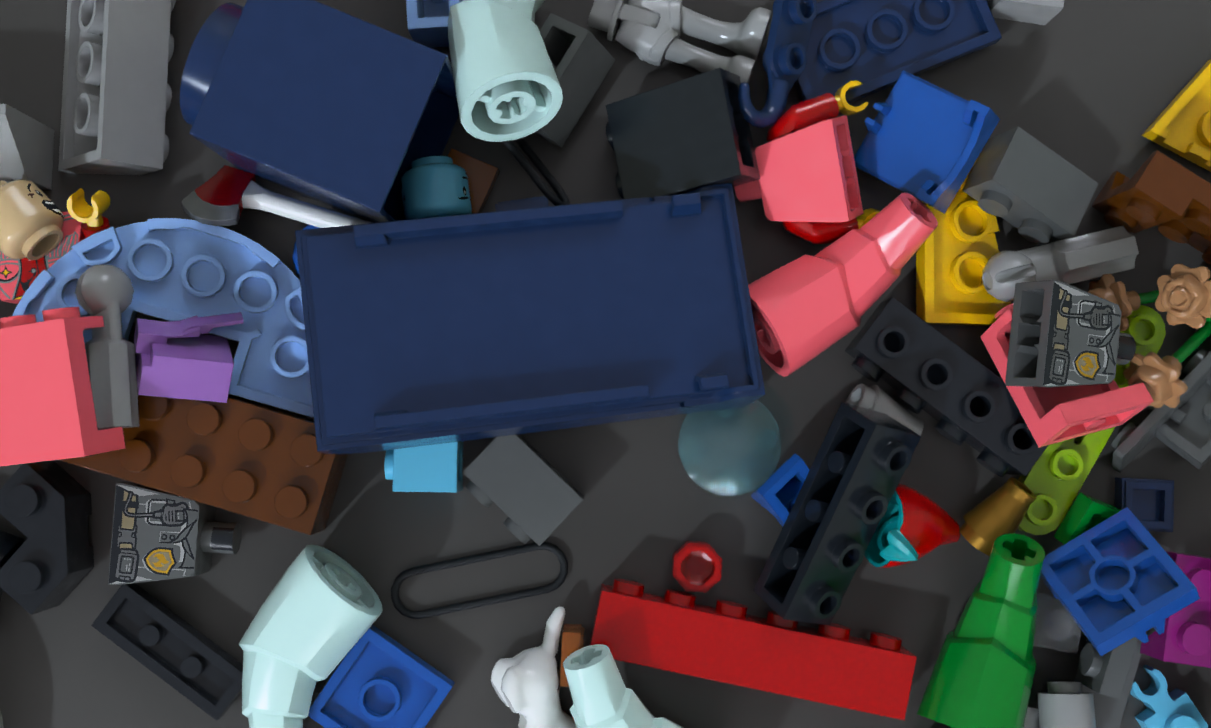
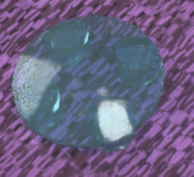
M757 400L745 407L688 413L682 423L678 437V453L687 474L703 489L723 496L742 495L757 489L772 475L781 454L782 444L778 424L771 412Z

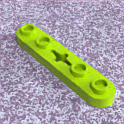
M1140 305L1138 310L1132 311V314L1127 316L1129 322L1128 329L1120 332L1130 334L1136 343L1135 353L1145 357L1150 352L1158 353L1163 344L1166 329L1165 323L1158 312L1153 308ZM1130 362L1126 365H1116L1114 380L1119 388L1129 386L1123 372L1126 368L1130 367ZM1115 427L1076 437L1075 440L1073 438L1048 445L1028 474L1020 476L1018 479L1031 489L1037 497L1029 506L1018 530L1033 535H1046L1060 525Z

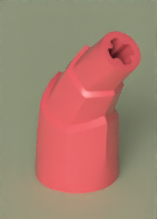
M905 192L901 193L860 229H852L814 256L805 254L748 284L758 351L764 361L777 374L787 377L861 324V316L901 275V269L937 228V219L930 209L913 195Z

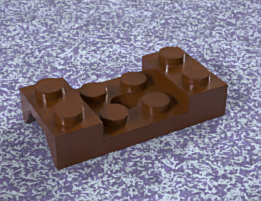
M1158 150L1150 155L1131 179L1118 171L1112 173L1092 205L1093 208L1105 215L1104 220L1113 228L1124 226L1128 233H1137L1159 225L1158 230L1163 236L1178 243L1191 245L1202 252V259L1211 265V184Z

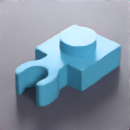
M1143 666L1151 678L1150 686L1146 690L1141 691L1136 681H1133L1130 695L1142 701L1146 706L1144 711L1135 716L1141 728H1208L1207 722L1186 692L1176 688L1168 693V684L1164 675L1153 667Z

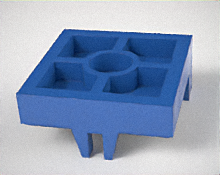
M903 70L885 103H874L873 108L878 111L875 119L873 120L869 117L865 119L864 122L868 133L854 156L855 166L892 187L913 195L921 202L945 214L1000 118L991 108L972 99L967 101Z
M1128 507L1047 554L1041 571V578L1053 596L1059 599L1100 656L1134 637L1144 644L1147 643L1149 639L1146 631L1154 628L1159 635L1164 633L1166 618L1200 599L1196 586Z

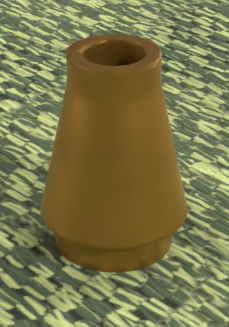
M1010 477L1002 487L963 515L965 523L960 527V533L977 550L990 556L996 538L1003 534L1015 533L1029 506L1037 497L1021 481Z

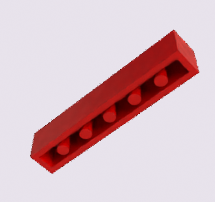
M614 579L613 586L601 585L589 645H607L614 660L905 721L917 656L906 648L901 647L902 639L898 637L871 632L869 640L850 636L851 629L849 627L830 623V625L819 624L818 629L798 625L799 621L785 620L775 611H768L767 618L747 614V606L725 600H717L716 607L695 604V595L678 590L666 589L664 597L644 593V584L625 579Z

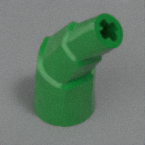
M1015 533L1003 534L996 538L982 579L974 588L955 629L946 635L916 714L952 728L1024 727L1036 669V660L1033 655L1038 606L1036 594L1045 559L1044 549L1037 541L1025 535Z

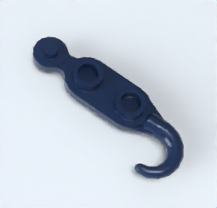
M816 0L774 1L767 46L762 57L763 68L768 74V91L764 108L761 111L755 109L751 102L749 84L742 82L739 85V109L744 119L752 126L764 128L773 125L782 116L787 104L788 94L807 64L809 38L813 20L817 15Z

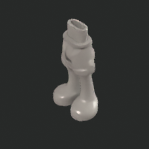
M594 0L587 26L607 32L608 41L619 42L627 49L636 53L641 61L654 66H661L665 60H669L702 73L722 68L740 76L741 83L747 82L748 84L772 14L771 10L757 7L751 10L744 21L730 23L707 17L682 6L683 0ZM684 34L708 41L731 50L737 55L734 57L718 55L681 40L679 36Z

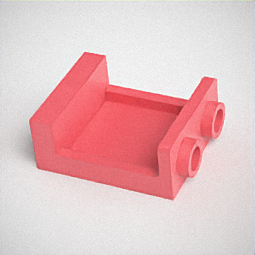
M1013 303L999 310L994 316L996 321L980 336L1004 383L1006 380ZM1115 380L1109 384L1063 387L1006 386L1038 448L1123 425L1154 402L1143 382L1119 388Z
M65 307L42 311L44 319L42 322L36 321L35 314L0 318V467L85 457L125 449L122 427L98 429L83 331L105 327L103 316L81 317L79 307Z

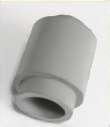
M1050 681L1047 682L1048 692H1037L1040 728H1096L1094 695L1090 692H1082L1081 682Z

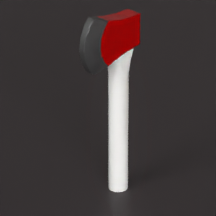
M226 165L181 201L184 212L192 219L202 224L213 226L238 224L243 208L267 211L318 228L372 223L272 192L256 183L255 174Z

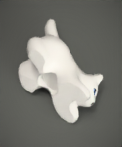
M559 606L555 608L548 618L541 646L525 649L512 658H501L495 663L492 670L491 683L499 698L507 707H510L513 713H519L520 715L518 728H577L573 717H570L561 709L559 697V669L555 658L566 614L564 607Z

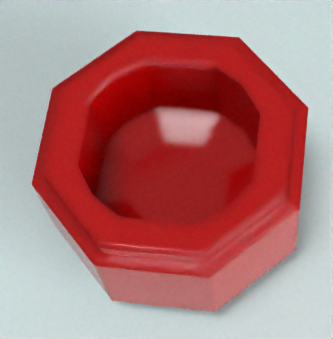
M687 541L673 553L672 575L685 591L707 593L721 580L722 558L708 542Z

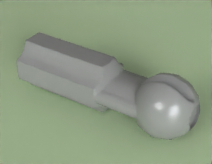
M1118 226L1018 251H1001L987 261L982 271V281L988 294L997 300L1014 302L1016 283L1058 280L1071 285L1100 278L1103 274L1112 275L1135 268V259L1139 254L1135 236L1130 235L1124 226Z
M105 264L94 265L87 269L77 280L75 289L79 305L91 316H103L105 326L92 329V339L85 343L98 429L138 427L139 410L135 344L122 338L121 313L132 302L134 289L131 279L120 268Z

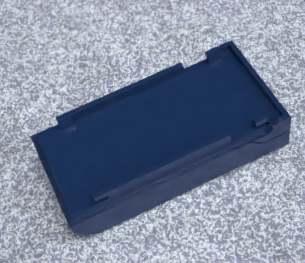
M732 183L707 185L683 194L655 196L653 198L644 197L295 230L317 452L324 454L376 452L745 407L765 395Z

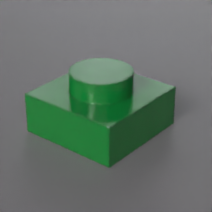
M1080 492L1053 537L1064 545L1121 510Z

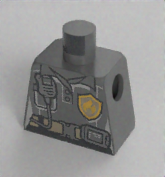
M1058 280L1016 283L1005 385L1017 387H1063L1111 383L1116 375V365L1128 364L1133 359L1136 351L1134 338L1130 334L1120 332L1122 311L1119 305Z
M130 481L116 483L108 585L186 578L208 572L212 565V553H238L242 538L241 525L236 522L215 521L216 507Z

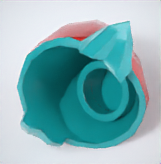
M898 484L888 504L887 511L881 519L864 555L873 566L879 568H890L917 561L939 545L957 542L961 535L958 523L929 497L906 485Z

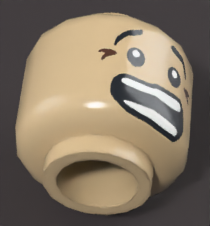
M1 180L0 251L10 259H24L27 257L29 260H37L49 254L63 238L61 228L63 227L64 215L62 211L32 181L15 180L7 183Z

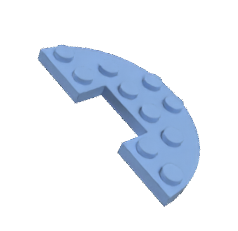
M152 218L147 219L145 222L132 223L117 228L110 227L95 233L71 246L72 250L58 259L48 270H43L26 290L12 315L35 314L36 321L42 322L44 321L42 313L44 310L79 307L81 317L91 316L78 303L75 294L77 280L87 269L94 265L116 266L131 279L134 289L131 304L121 313L122 338L128 341L137 312L165 321H180L196 315L198 317L241 312L244 320L243 324L217 327L208 332L239 342L233 360L234 367L229 394L314 418L300 280L277 256L259 243L222 226L202 224L197 220ZM92 329L83 331L85 343L92 339Z

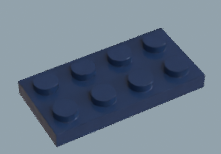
M823 0L817 3V15L813 20L807 48L806 67L794 85L801 101H805L825 93H831L835 96L837 90L846 83L854 80L860 81L862 85L846 91V101L849 104L895 85L903 70L918 76L996 44L1002 36L986 0Z

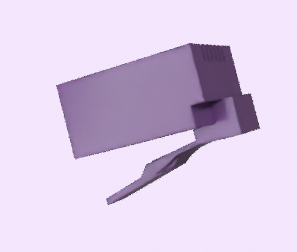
M242 313L198 317L196 315L180 321H157L137 318L134 344L135 353H137L136 376L138 395L227 403L234 367L228 340L221 336L203 334L210 332L213 328L243 324Z

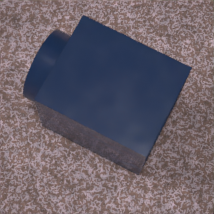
M247 0L244 7L231 2L221 5L208 17L199 30L189 51L180 86L181 113L184 120L192 125L189 134L240 170L255 174V176L372 223L406 220L400 185L401 177L406 171L412 169L411 163L423 157L443 155L459 117L453 68L446 54L315 0Z

